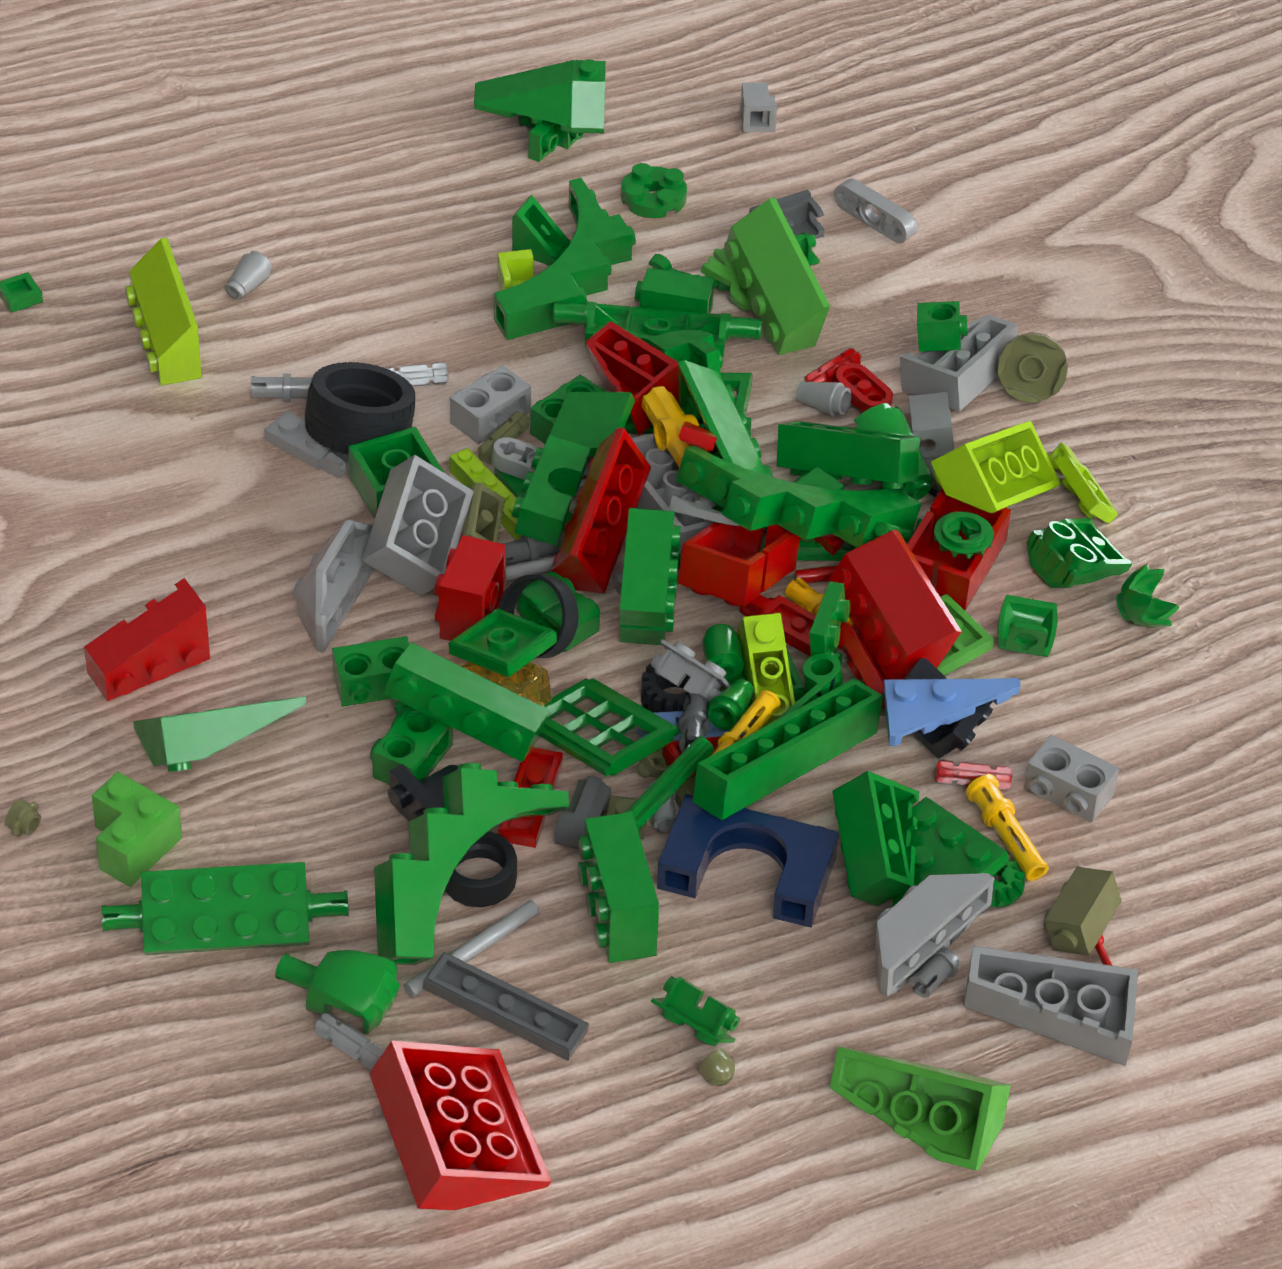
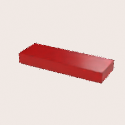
M533 747L523 762L520 761L514 782L518 783V788H529V786L535 784H550L554 790L563 764V753ZM526 816L502 822L499 825L497 834L503 836L511 844L536 848L546 816Z

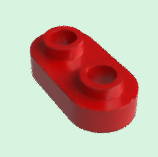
M848 363L837 369L835 382L843 383L844 387L850 388L851 403L862 413L882 403H888L892 407V390L865 366Z

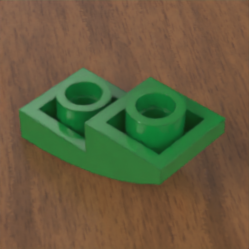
M544 121L543 125L537 124L529 131L528 158L540 162L549 152H553L556 146L568 150L585 133L562 131L561 125Z

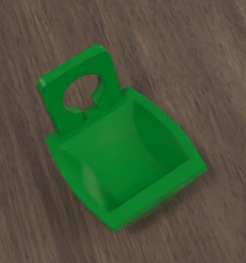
M1006 595L998 620V648L1048 657L1057 631V603Z

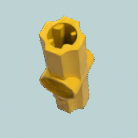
M664 386L655 387L647 395L643 396L641 406L654 426V438L660 451L669 450L680 468L685 448L694 446L679 440L680 438L678 437L685 421L699 426L694 415L684 414L672 393L668 392Z

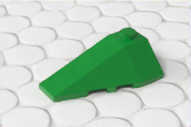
M591 59L571 60L476 82L474 109L509 118L518 114L532 118V123L543 125L544 121L561 125L562 131L570 133L604 134L606 61Z

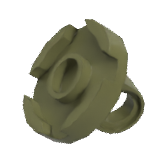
M1029 332L1016 336L1006 344L1000 354L997 371L1002 385L1010 396L1021 402L1038 403L1041 400H1046L1056 395L1066 381L1068 363L1065 351L1056 340L1046 334Z

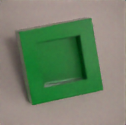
M29 272L0 281V297L11 313L43 302L42 291Z

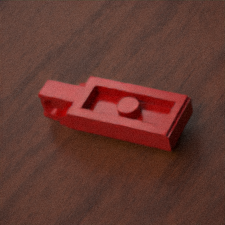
M759 595L746 606H740L739 612L746 617L781 613L785 643L811 657L809 633L816 615L780 595L776 598H766Z

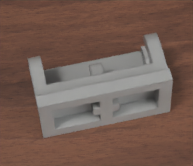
M939 392L909 396L913 436H919L920 441L931 439L935 442L934 446L930 448H920L923 457H939L954 450L948 393Z

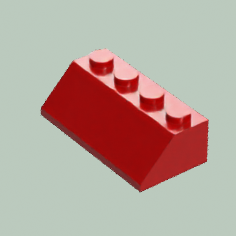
M617 428L599 444L595 457L589 464V473L583 489L578 493L577 505L571 521L566 525L565 536L560 550L553 560L552 571L568 578L577 591L605 594L627 535L629 508H637L651 470V466L624 428Z
M892 530L846 553L828 582L844 584L845 600H850L849 617L887 680H903L915 662L921 658L927 659L937 668L962 632L899 531Z

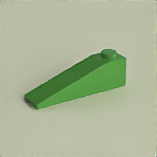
M846 1047L837 1048L830 1089L867 1114L876 1116L894 1128V1132L903 1138L910 1139L925 1149V1153L934 1159L972 1170L980 1169L1003 1127L1011 1084Z

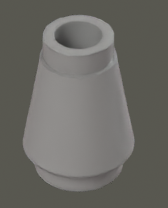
M258 251L244 254L228 283L225 285L226 293L235 300H241L243 296L270 277V271L272 270V265L268 258Z
M802 381L798 386L796 398L798 402L836 417L837 415H845L851 403V390L844 387V384L840 382Z

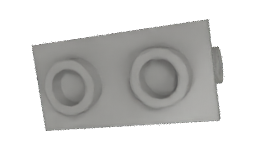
M663 639L660 641L666 652L663 655L657 654L651 663L657 675L665 678L677 687H679L687 675L690 679L683 690L690 695H703L708 703L721 692L719 691L721 686L724 688L730 686L724 678L726 672L709 660L705 664L700 663L693 658L696 653L679 641H676L674 646Z

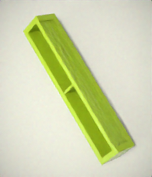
M469 448L450 455V473L461 484L470 488L475 486V483H482L504 497L506 502L504 503V513H502L503 518L501 519L503 523L501 525L515 540H519L522 535L515 533L518 518L512 517L517 499L513 493Z

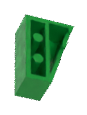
M866 771L834 789L832 793L835 804V816L838 820L841 837V850L844 855L848 876L847 885L851 897L879 906L907 891L914 885L916 848L913 845L910 846L911 832L917 829L918 819L914 816L912 817L913 804L919 801V791Z

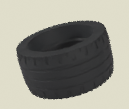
M339 362L326 365L316 371L312 377L305 410V428L311 438L320 445L335 452L349 455L348 446L412 428L415 412V390L409 381L401 375L377 365L359 362Z

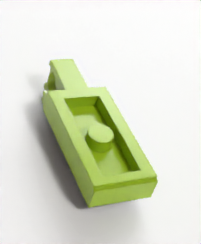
M1060 442L1050 454H1047L1054 470L1064 475L1065 478L1062 479L1065 487L1081 500L1078 506L1085 515L1091 519L1098 517L1108 524L1118 516V512L1088 468L1079 462L1069 446Z

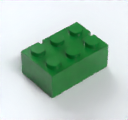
M629 508L620 600V642L662 645L660 641L662 639L665 640L666 632H673L681 526L674 525V511Z
M633 812L586 818L584 835L578 837L580 856L584 860V862H578V876L581 886H588L589 893H586V904L589 916H596L598 922L594 925L598 948H605L609 963L657 956L659 901Z

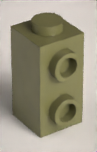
M1084 867L1075 868L1068 882L1063 884L1061 893L1054 905L1046 912L1044 917V929L1048 933L1053 950L1090 956L1122 902L1113 871Z

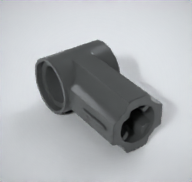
M588 776L586 779L578 781L568 809H563L559 815L555 830V844L579 849L578 837L584 835L585 819L604 816L611 796V787L607 786L601 778Z

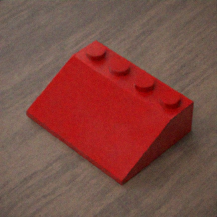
M391 1040L369 1075L418 1209L455 1211L547 1188L550 1185L551 1179L499 1049Z

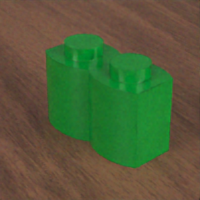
M550 571L545 575L554 576L562 580L573 592L578 605V627L572 642L563 651L567 652L599 632L600 609L595 601L577 593L568 578ZM541 580L535 581L528 585L520 594L516 603V610L522 618L556 631L557 636L562 623L560 600L550 585Z

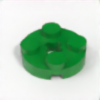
M639 163L632 167V172L627 174L621 183V201L623 204L626 202L630 205L629 211L641 217L663 218L666 217L667 211L675 209V213H677L686 204L687 184L684 181L683 172L676 168L667 169Z

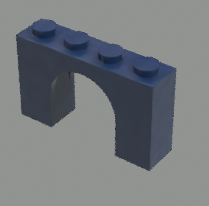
M685 794L658 862L657 889L696 898L707 867L714 858L734 849L757 850L772 857L783 870L775 891L773 918L812 928L836 860L839 832L821 826L790 820L785 817L753 811L748 808H743L726 819L720 820L693 803V795Z

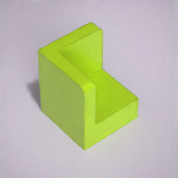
M531 249L497 253L500 291L517 286L533 278V254Z

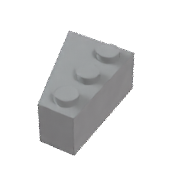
M987 314L968 324V336H961V350L926 351L914 356L908 352L900 356L902 391L913 395L947 392L949 408L960 412L999 377L997 369L1000 354L1006 344L1018 336L1017 324Z

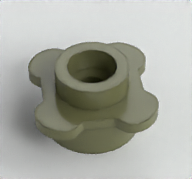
M664 746L639 761L636 770L641 777L659 778L669 767V764L662 755Z

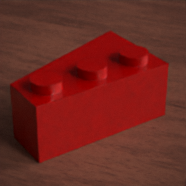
M611 321L585 342L595 370L609 392L632 393L635 403L628 420L638 435H641L652 425L641 406L643 396L647 395L652 388L664 386L668 392L672 393L677 403L679 402L678 362Z
M185 578L174 584L177 590L160 602H157L154 598L145 604L147 611L129 623L123 619L84 646L87 673L107 701L129 694L134 690L163 680L170 675L210 659L206 605Z

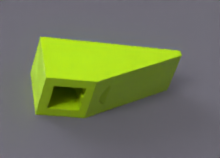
M781 613L743 617L737 629L744 659L746 680L754 688L752 702L756 700L762 690L773 692L780 700L781 705L779 709L773 713L765 726L777 720L795 704Z

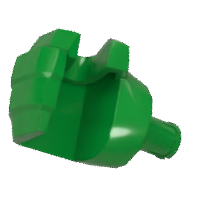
M354 950L327 952L318 967L285 953L281 957L275 972L276 979L284 980L308 990L305 1005L307 1011L323 1015L326 1012H330L332 1007H336L362 1018L363 1031L367 1035L380 1025L387 1011L394 1004L400 987L396 980L398 967L393 961L374 954Z

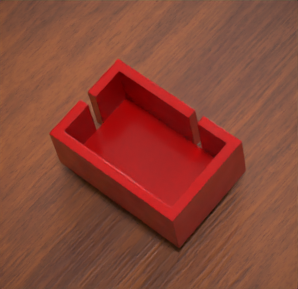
M943 488L940 490L930 507V512L927 511L907 544L940 597L948 594L966 611L1007 541L1011 509L1004 508L991 514L947 496ZM952 512L977 514L986 519L993 528L992 547L986 548L983 556L973 553L970 559L962 554L953 558L951 551H941L939 543L934 541V528L937 521L944 515ZM959 530L958 536H961L962 540H968L969 538L962 534V530Z
M714 522L683 543L678 584L689 587L694 593L700 595H712L724 599L727 604L732 606H746L757 598L760 593L765 592L796 569L800 537L778 524L768 526L765 548L760 553L764 528L749 531L740 525L735 526Z

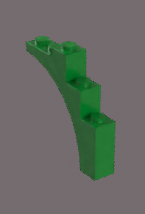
M582 178L569 180V209L576 221L577 230L568 248L557 261L540 274L517 286L494 293V320L506 340L568 325V323H553L555 301L586 304V295L608 290V276L612 272L611 265L632 260V246L636 244L633 228L626 225L620 214L609 216L606 209H602L598 204L595 192L587 187Z
M697 446L685 448L676 479L679 483L724 508L723 516L749 531L778 524L804 540L832 533L857 548L879 537L874 532L875 525L879 522L911 530L913 533L922 505L921 502L898 489L886 488L862 491L826 489L773 478L725 461Z
M478 763L460 764L457 766L456 771L444 776V808L425 809L423 815L409 821L410 854H392L389 856L388 861L374 867L378 956L387 958L396 965H417L432 959L434 956L435 923L441 898L453 870L469 848L492 827L502 822L526 816H550L569 807L568 791L553 790V786L550 784H535L529 786V788H518L517 782H497V770L482 769L481 764Z

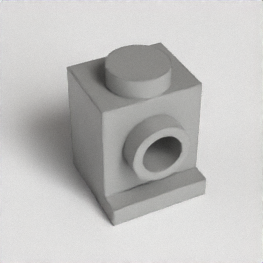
M768 82L742 83L740 110L743 132H775L777 103L775 102V96L769 95Z

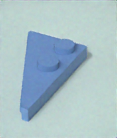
M1020 678L884 680L883 692L889 746L901 744L903 736L918 730L926 734L935 730L940 725L951 724L973 715L977 706L992 700L996 705L1009 700L1012 696L1019 694Z

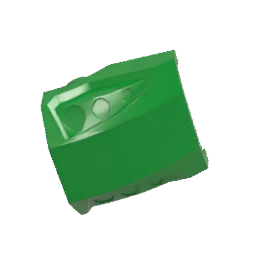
M1090 518L1063 519L1060 522L1051 521L1047 528L1033 530L1026 541L1031 567L1051 588H1071L1073 585L1095 582L1112 575H1121L1129 571L1133 564L1129 559H1125L1094 526V522Z

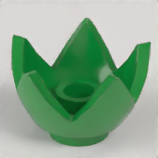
M1147 563L1135 570L1122 585L1121 593L1117 594L1116 597L1119 612L1124 620L1127 622L1133 621L1138 626L1148 628L1171 626V621L1167 618L1179 609V606L1152 596L1165 570H1149L1150 568Z

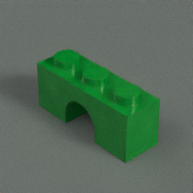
M551 435L548 436L544 449L537 447L531 465L535 472H527L522 487V492L526 493L525 497L518 495L512 512V517L518 518L515 528L516 534L557 546L567 520L572 496L576 497L585 474L591 448Z

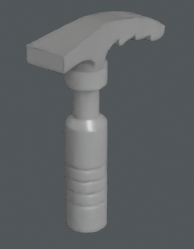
M675 495L671 498L669 511L739 526V524L723 516V512L712 509L717 504L705 497H701L694 502L684 500Z

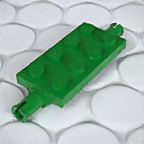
M555 301L553 310V323L584 325V328H586L585 342L610 321L648 343V338L672 331H706L713 334L714 347L719 350L722 358L724 357L725 343L729 341V338L761 340L762 319L731 317V314L727 313L713 314L597 304V302L588 301L586 304Z
M305 862L141 872L142 900H139L138 904L102 905L103 931L140 928V932H143L145 955L310 945L308 922H312V917L349 916L348 891L311 894V890H307Z

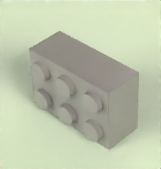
M416 455L390 470L362 561L420 596L433 590L438 575L444 574L446 571V562L450 549L457 548L474 491Z

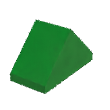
M533 195L529 196L512 216V251L531 249L534 261L550 266L568 248L570 240Z

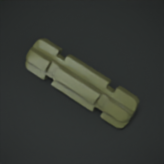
M520 411L514 412L507 419L508 421H505L488 438L489 440H486L478 447L479 459L481 461L484 460L487 464H492L491 455L494 443L503 437L518 439L519 435H522L530 426L528 422L530 420L527 414L523 415Z

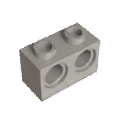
M502 365L450 397V423L477 444H481L505 421H508L507 419L514 412L520 411L523 415L530 413L531 385Z
M1050 735L1028 762L1024 789L1039 798H1043L1068 810L1074 815L1093 822L1115 794L1119 767Z

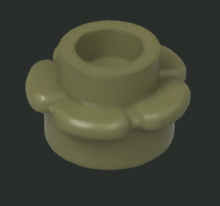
M20 799L12 805L6 815L5 826L11 829L13 835L20 837L23 833L30 835L37 829L41 821V815L37 811L39 808L36 802L28 803Z

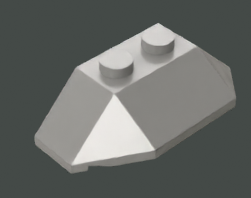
M347 519L327 540L320 553L313 555L308 572L304 578L300 577L295 585L294 598L297 599L298 616L317 651L325 652L375 568L362 561L373 525Z
M988 873L929 875L918 886H911L904 894L902 900L891 909L886 908L882 911L875 923V951L881 994L888 997L900 991L909 983L910 977L916 974L930 960L933 954L941 948H948L972 924L974 918L991 905L993 876Z

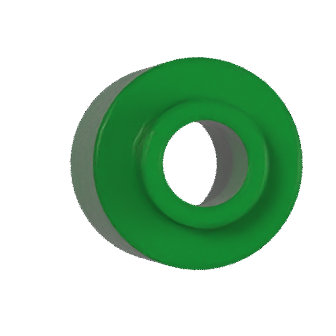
M716 624L708 628L702 640L705 663L709 660L721 667L726 672L724 676L726 680L737 677L744 669V659L738 633L727 624Z

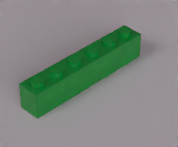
M854 678L702 760L697 764L693 803L720 820H724L872 737L878 731L883 695Z

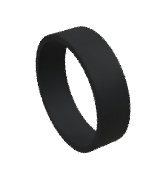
M530 574L519 577L506 588L498 608L514 614L517 600L528 585L538 580L550 585L560 600L562 623L557 635V643L536 658L554 657L562 653L575 636L579 619L575 596L562 580L554 576Z

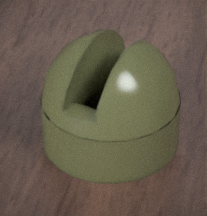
M721 1048L706 1057L699 1065L698 1071L710 1084L723 1086L728 1084L733 1078L735 1064L727 1052Z

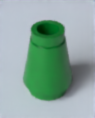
M737 679L710 700L708 717L715 727L721 730H731L748 709L754 694L752 684L745 679Z

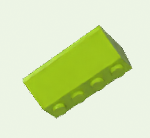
M161 238L129 271L130 285L125 286V294L128 306H135L132 308L135 327H142V330H139V336L143 351L149 350L146 355L150 373H157L160 385L162 386L202 378L198 325L168 238Z
M1031 420L966 443L931 461L935 479L944 489L947 496L991 514L1062 485Z

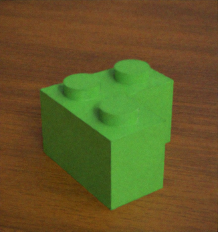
M118 771L91 795L95 827L103 831L96 837L100 870L129 887H132L141 878V872L152 868L182 839L179 806Z

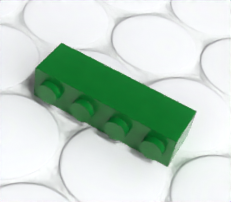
M805 421L778 424L777 467L791 468L790 474L805 476L816 467H819L836 480L842 479V476L851 477V483L872 484L873 480L882 481L881 487L892 489L903 488V483L918 480L919 436Z
M412 642L395 662L383 693L521 762L525 760L538 741L550 712L549 709Z

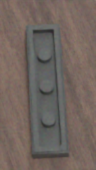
M446 952L442 953L423 981L424 990L567 1061L570 1060L588 1032L589 1023Z

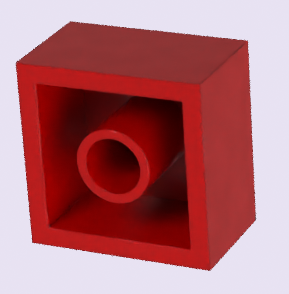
M462 535L457 548L450 549L446 562V571L444 574L438 575L434 588V595L439 596L435 612V622H438L440 626V639L453 640L498 608L501 597L506 590V544Z

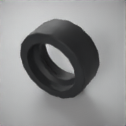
M488 831L469 848L458 865L468 859L486 858L497 862L503 869L492 878L482 880L469 879L460 875L454 869L444 891L454 901L465 906L482 908L496 905L508 898L516 885L517 856L514 847L503 836Z

